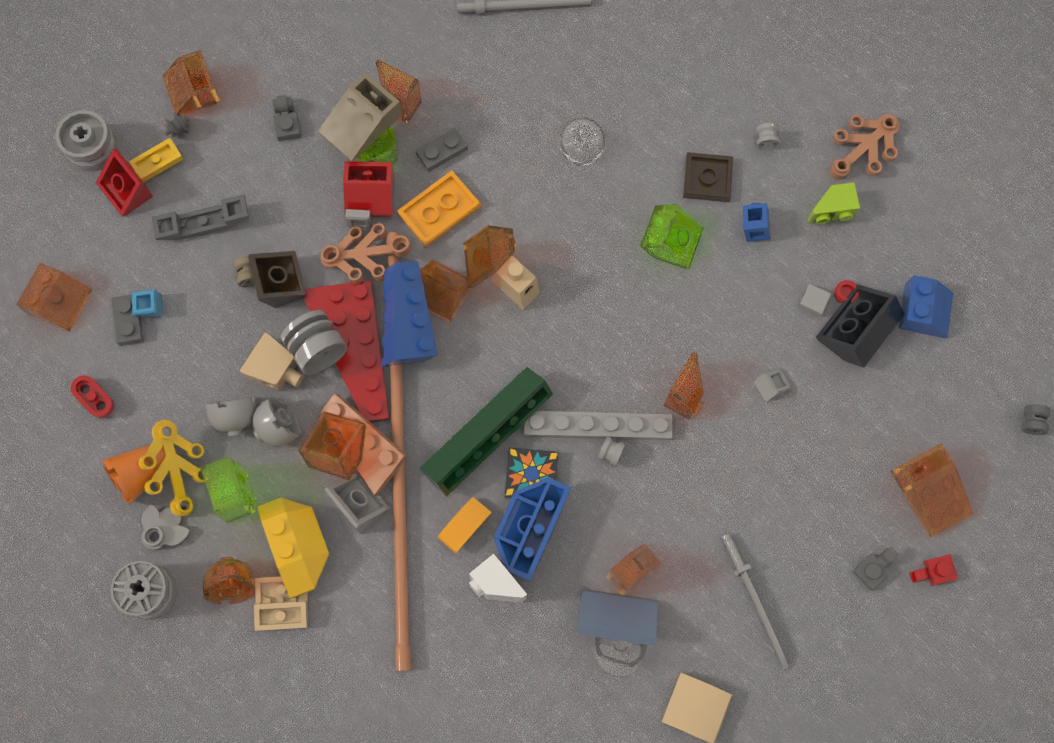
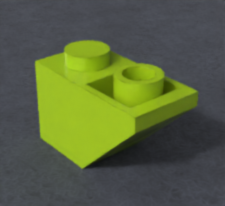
M855 182L831 185L808 217V223L826 224L831 220L839 219L844 222L853 219L860 210Z

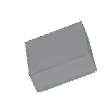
M346 209L345 218L348 227L358 226L369 229L372 227V218L369 210Z
M809 284L798 307L821 316L831 293Z

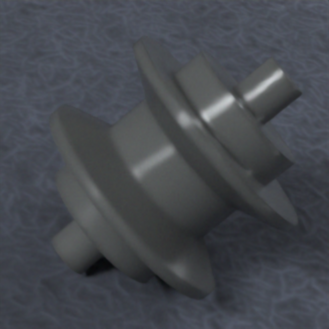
M174 113V120L169 121L165 119L167 130L164 133L166 136L171 134L173 137L177 136L180 139L182 131L189 133L187 122L190 119L188 117L183 118L181 115L177 116Z

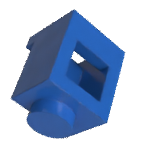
M752 203L743 206V230L747 242L771 239L767 203Z

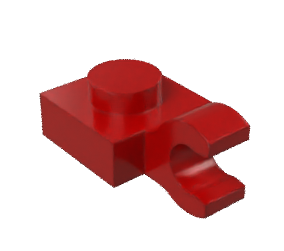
M951 554L923 561L924 569L909 573L912 583L929 579L931 586L959 579Z

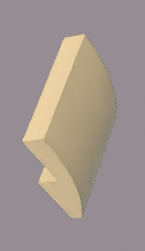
M281 576L255 578V631L307 628L308 593L290 599Z
M680 673L662 722L708 743H715L733 695L696 678Z

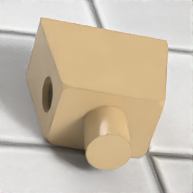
M510 256L494 272L491 281L522 310L540 294L537 278L513 256Z
M267 333L263 334L239 371L245 379L278 391L283 388L286 382L298 387L304 378V374L295 370L297 363L295 362L294 355L290 354L287 349Z

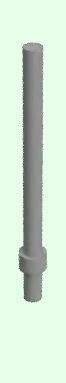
M475 0V2L457 3L458 13L475 12L476 14H482L485 11L591 5V0H505L488 2Z

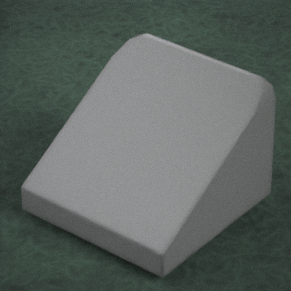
M780 368L764 373L754 381L765 401H769L792 389Z

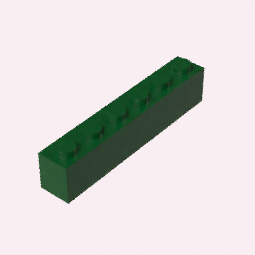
M526 367L420 467V470L447 497L553 395L547 382Z

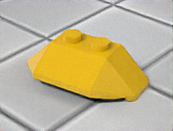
M282 497L257 506L265 534L289 598L292 599L315 590L329 557V551L313 508Z

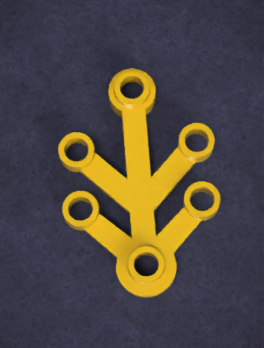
M160 420L152 428L154 441L146 454L140 457L138 463L143 470L153 469L157 463L155 457L163 447L165 457L152 479L146 482L144 488L149 495L160 493L163 488L162 481L169 471L175 496L170 503V510L175 516L182 517L191 513L193 502L185 494L180 469L192 476L196 483L208 481L210 472L204 467L198 468L175 453L174 445L186 451L189 458L197 459L204 454L203 446L199 443L192 444L178 435L177 427L172 421ZM163 428L169 430L168 436L163 435ZM193 447L198 449L197 456L192 452ZM145 458H149L151 461L149 467L144 464ZM199 471L204 473L203 480L198 477ZM152 482L157 485L155 492L150 489ZM182 501L187 504L186 510L181 509L180 504Z

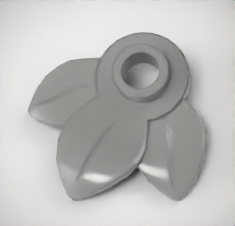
M149 505L141 517L144 527L141 540L144 546L151 550L160 549L164 545L175 546L180 544L187 538L190 530L180 526L182 517L175 516L171 512L170 507L159 512L156 507ZM158 533L159 539L153 542L151 540L152 535Z

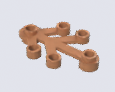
M884 114L878 120L863 119L860 115H853L848 123L851 130L858 131L863 128L875 129L872 134H851L844 129H838L833 135V142L837 145H843L844 143L859 144L844 159H837L830 167V174L833 178L844 179L850 172V166L867 150L868 166L866 167V172L870 176H877L882 170V164L878 161V140L884 137L885 149L882 153V158L887 162L894 161L898 155V150L894 147L893 135L898 132L900 122L891 114ZM853 121H858L860 125H855ZM837 135H842L844 139H839ZM887 151L892 152L893 156L887 155ZM838 165H842L845 169H840ZM871 166L877 167L878 170H872Z
M381 223L373 225L371 231L365 237L361 228L355 226L349 230L348 235L337 246L328 245L322 250L321 262L327 268L338 267L348 275L353 284H360L364 280V274L359 268H353L345 261L354 259L369 270L376 281H383L386 269L383 265H377L368 257L389 254L405 257L411 251V244L407 237L399 235L394 237L390 244L370 247L376 239L381 240L386 237L387 230L385 226ZM353 242L359 243L354 249L347 250ZM378 271H382L380 275H376ZM355 274H359L357 278H353Z

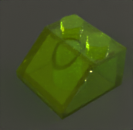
M677 204L655 205L640 247L657 260L683 269H690L704 227Z

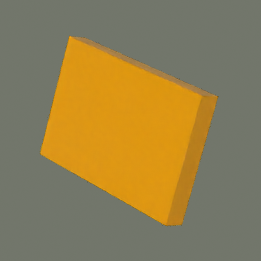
M451 170L399 208L397 214L427 248L481 208V203Z

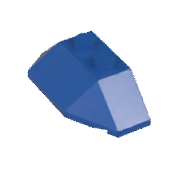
M547 477L514 492L494 536V541L504 567L509 573L530 582L558 522L571 487Z

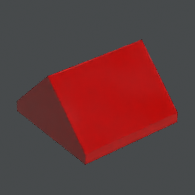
M113 149L96 184L120 215L126 216L153 196L118 149Z

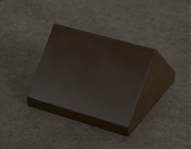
M295 251L248 255L260 302L277 308L306 296Z

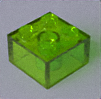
M229 456L200 467L218 517L229 523L256 512L254 505L257 504L254 492L249 490L246 485L249 477L245 467H241L239 461L235 462Z

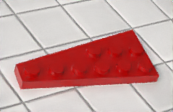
M371 280L362 281L360 284H353L351 282L305 289L306 296L303 299L309 311H325L329 320L333 323V330L338 331L347 344L348 348L345 354L336 362V365L359 412L371 423L389 420Z

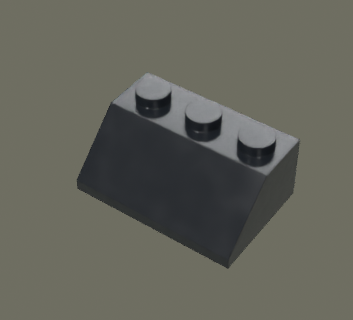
M856 284L857 287L853 288L846 297V301H843L816 338L845 362L864 368L904 316V311L896 295ZM859 292L858 298L852 302L853 297Z

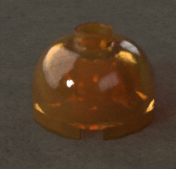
M233 557L221 558L209 566L203 576V597L208 602L220 605L221 600L231 599L230 604H236L253 596L255 589L253 571L241 560L234 559Z

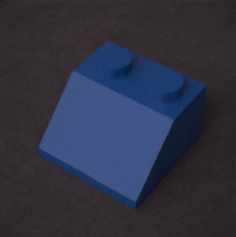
M913 275L904 287L902 301L904 316L900 320L899 329L947 338L953 292L936 279Z

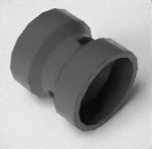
M1037 404L1026 405L1024 408L1026 421L1023 422L1022 431L1032 435L1048 434L1049 424L1047 419L1050 417V408Z

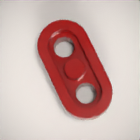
M85 375L74 379L71 384V393L90 414L99 419L106 418L112 414L114 401L96 381ZM89 386V391L87 393H83V389ZM105 403V408L99 410L100 404Z

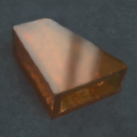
M643 544L612 567L606 577L623 596L661 563L649 548Z

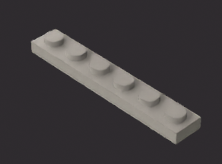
M536 411L524 422V437L606 439L609 436L612 439L672 440V414Z

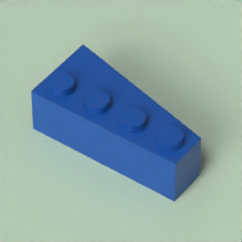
M418 261L396 262L384 271L383 301H385V313H383V323H385L384 337H382V347H384L382 367L426 362L438 355Z

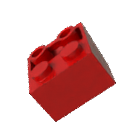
M344 161L343 192L345 214L346 209L369 210L371 217H392L394 192L392 162Z

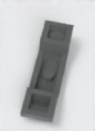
M245 195L221 200V205L180 215L176 212H170L154 216L152 221L155 239L176 240L214 233L245 221L249 218Z

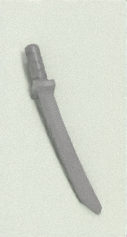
M726 534L721 538L736 566L734 573L736 576L741 574L783 669L786 670L788 669L786 658L747 574V571L752 567L750 563H744L731 534Z

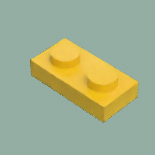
M168 138L129 162L141 180L146 182L184 159L172 140Z

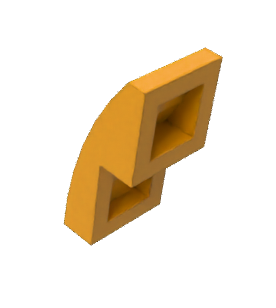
M472 497L446 525L437 538L457 554L490 517L492 512Z

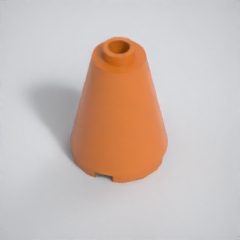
M151 445L101 461L115 488L120 492L122 491L121 497L128 505L145 491L146 482L152 479L165 457L163 447L155 457L157 460L156 466L150 470L141 469L138 462ZM145 458L144 464L148 467L151 465V461L149 458Z

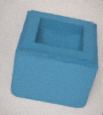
M156 289L132 292V315L138 317H162V295Z

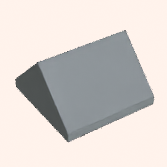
M359 471L324 489L360 534L390 509L380 495L373 494Z

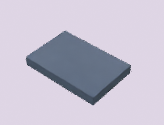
M582 590L577 634L655 646L658 602Z

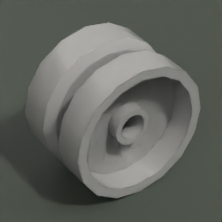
M78 110L69 113L60 121L56 128L55 139L58 147L76 168L83 171L102 169L112 150L117 149L115 136L99 114L90 110Z

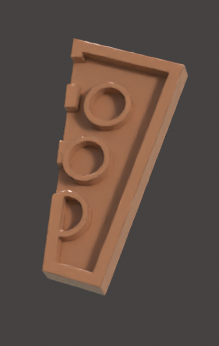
M334 393L320 413L373 494L379 495L408 456L342 396Z

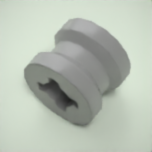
M763 123L756 127V134L759 136L757 140L758 148L770 150L780 146V138L777 135L780 131L778 124Z
M607 436L597 459H606L610 461L611 465L616 466L625 443L614 442L611 437Z

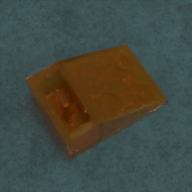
M942 443L891 471V474L930 537L974 514L956 465Z

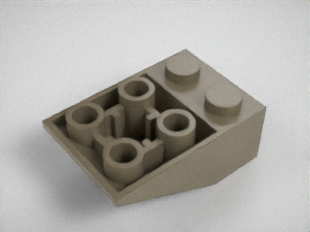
M365 72L346 90L318 130V133L347 159L353 162L402 116L400 101Z

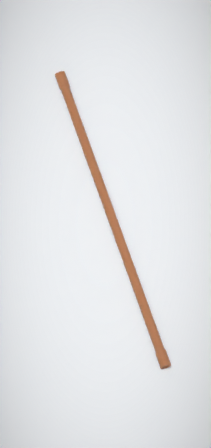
M387 233L386 245L390 244L392 239L399 236L400 233ZM395 254L387 255L388 268L396 262H400V257ZM402 365L390 366L392 442L405 453ZM404 461L393 475L396 671H411Z

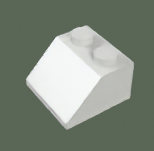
M494 554L469 573L471 579L469 582L470 587L478 597L483 595L487 600L523 603L527 598L526 592Z

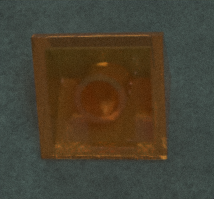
M431 260L420 269L428 310L451 322L473 286L474 281L435 260Z

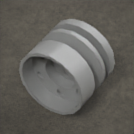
M314 310L296 318L284 329L281 335L282 342L287 346L290 354L295 355V362L303 374L306 375L317 374L331 367L341 359L348 348L340 333L333 330V323L329 320L325 311Z
M140 560L130 562L120 568L114 576L110 588L112 601L117 609L127 615L147 620L159 618L167 613L174 604L177 594L176 582L168 571L151 562ZM138 586L145 588L143 593L137 591Z

